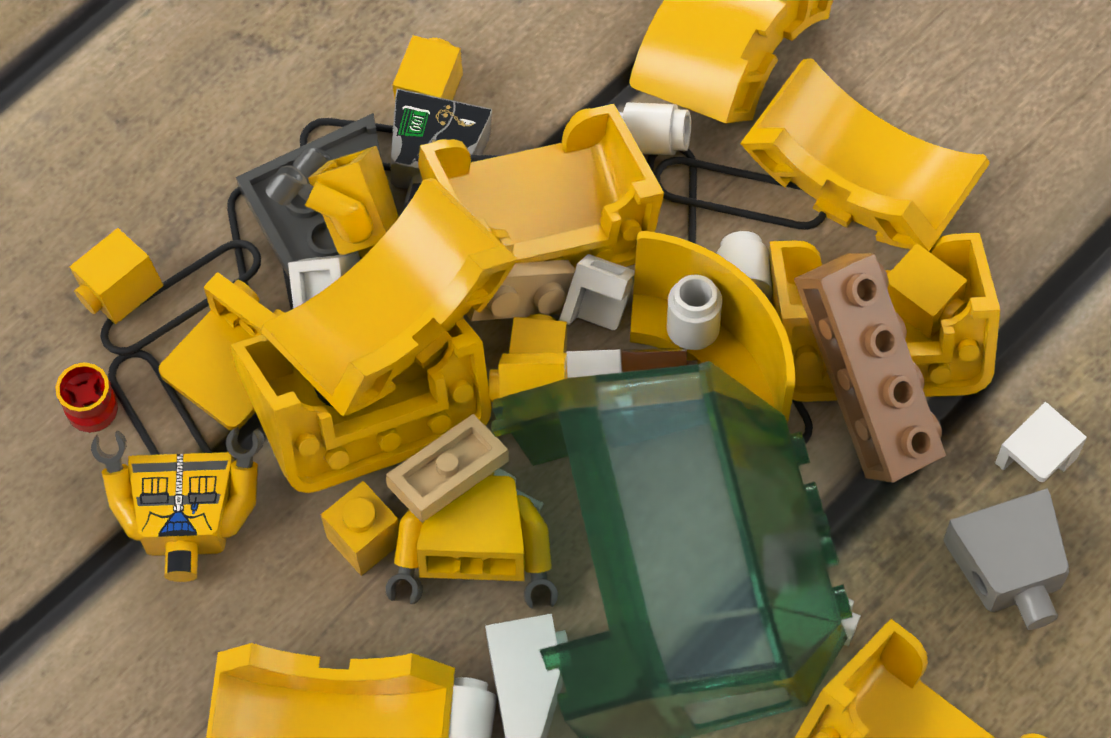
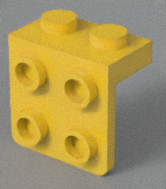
M217 272L204 286L210 311L161 362L159 373L161 378L225 428L232 431L236 427L240 429L253 416L255 410L235 367L231 344L263 335L261 328L264 322L285 312L276 309L272 313L259 303L258 295L241 280H236L232 283Z

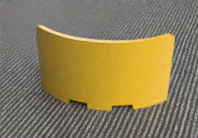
M663 0L639 48L629 80L630 86L723 123L753 120L764 86L778 62L776 55L772 53L784 38L793 41L812 24L828 19L833 0Z
M811 58L803 59L740 143L750 156L784 188L791 181L817 201L813 206L814 210L819 213L823 211L827 218L846 228L851 221L878 231L875 235L876 241L910 250L916 243L927 251L931 250L990 164V161L984 154H971L943 148L909 135L892 126L850 97Z
M429 178L422 181L417 192L396 222L361 260L338 280L305 303L282 315L265 321L261 332L344 417L369 406L394 391L395 384L391 380L415 362L424 369L448 347V339L452 338L448 332L455 326V323L460 321L471 307L479 313L485 308L505 281L518 259L436 179Z
M649 231L638 232L630 342L657 348H682L676 345L667 333V310L670 290L679 280L689 275H702L709 278L722 295L719 335L706 348L699 350L687 349V360H698V365L712 379L711 385L718 394L728 418L730 443L784 447L795 388V364L785 327L773 305L746 274L720 255L678 237Z
M254 643L221 651L217 654L206 738L449 737L455 668L410 653L385 658L350 659L349 670L319 668L320 657L276 650Z

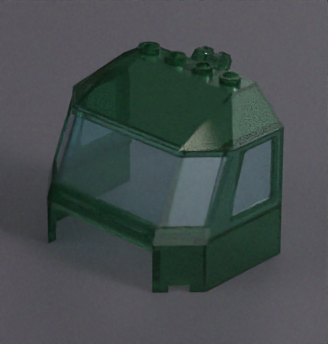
M710 361L695 365L572 377L493 400V411L496 420L492 421L491 432L495 437L511 433L533 466L569 457L609 630L539 650L547 671L559 668L566 692L557 694V701L564 721L579 738H691L808 706L848 639L843 620L853 618L844 584L834 587L829 569L839 565V559L832 542L830 526L826 513H824L816 482L805 484L801 465L811 462L802 431L791 433L785 415Z

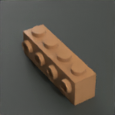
M847 253L794 278L865 478L894 483L945 457L946 454L940 440L942 436L940 423L929 409L923 392V375L918 366L912 361L905 341L907 335L905 324L894 310L887 290L889 285L888 276L884 267L877 261L875 253Z

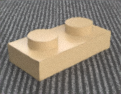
M569 260L515 263L509 275L485 308L479 313L471 307L466 314L471 321L528 317L533 314L561 315L575 268Z
M472 414L387 473V487L421 522H424L509 461V451Z

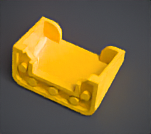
M615 104L592 109L587 108L575 113L564 129L561 143L471 162L470 153L466 145L455 139H442L420 145L418 166L422 181L429 178L436 179L518 259L516 263L569 260L576 269L577 263L587 254L628 267L635 264L637 233L640 231H656L664 191Z
M980 233L950 234L940 237L929 252L967 279L964 297L967 307L953 318L941 320L940 329L931 339L902 318L907 332L905 341L912 361L918 366L924 378L923 392L925 397L958 396L977 393L985 389L992 381L995 369L1000 306ZM770 241L769 263L773 290L772 304L785 327L795 364L793 400L803 402L837 401L794 278L822 266L820 252L814 245L805 241Z
M464 317L455 323V326L448 332L452 336V338L448 339V347L442 352V359L435 366L427 369L426 377L395 385V390L388 395L344 417L334 407L326 405L318 398L313 385L264 335L231 344L237 372L280 468L291 487L304 493L317 492L406 461L472 414L487 426L491 417L492 407L489 398L483 341Z
M890 619L822 689L794 738L995 737L920 681L927 668V653L922 643L914 635ZM1035 733L1024 734L1020 738L1047 737Z

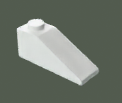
M552 613L486 625L487 644L504 737L547 738L563 684L562 665L571 663L566 631L555 632Z

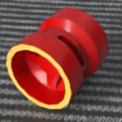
M85 362L78 363L65 369L58 377L55 386L56 396L73 427L79 431L91 433L101 431L113 422L118 411V402L107 375L100 367Z

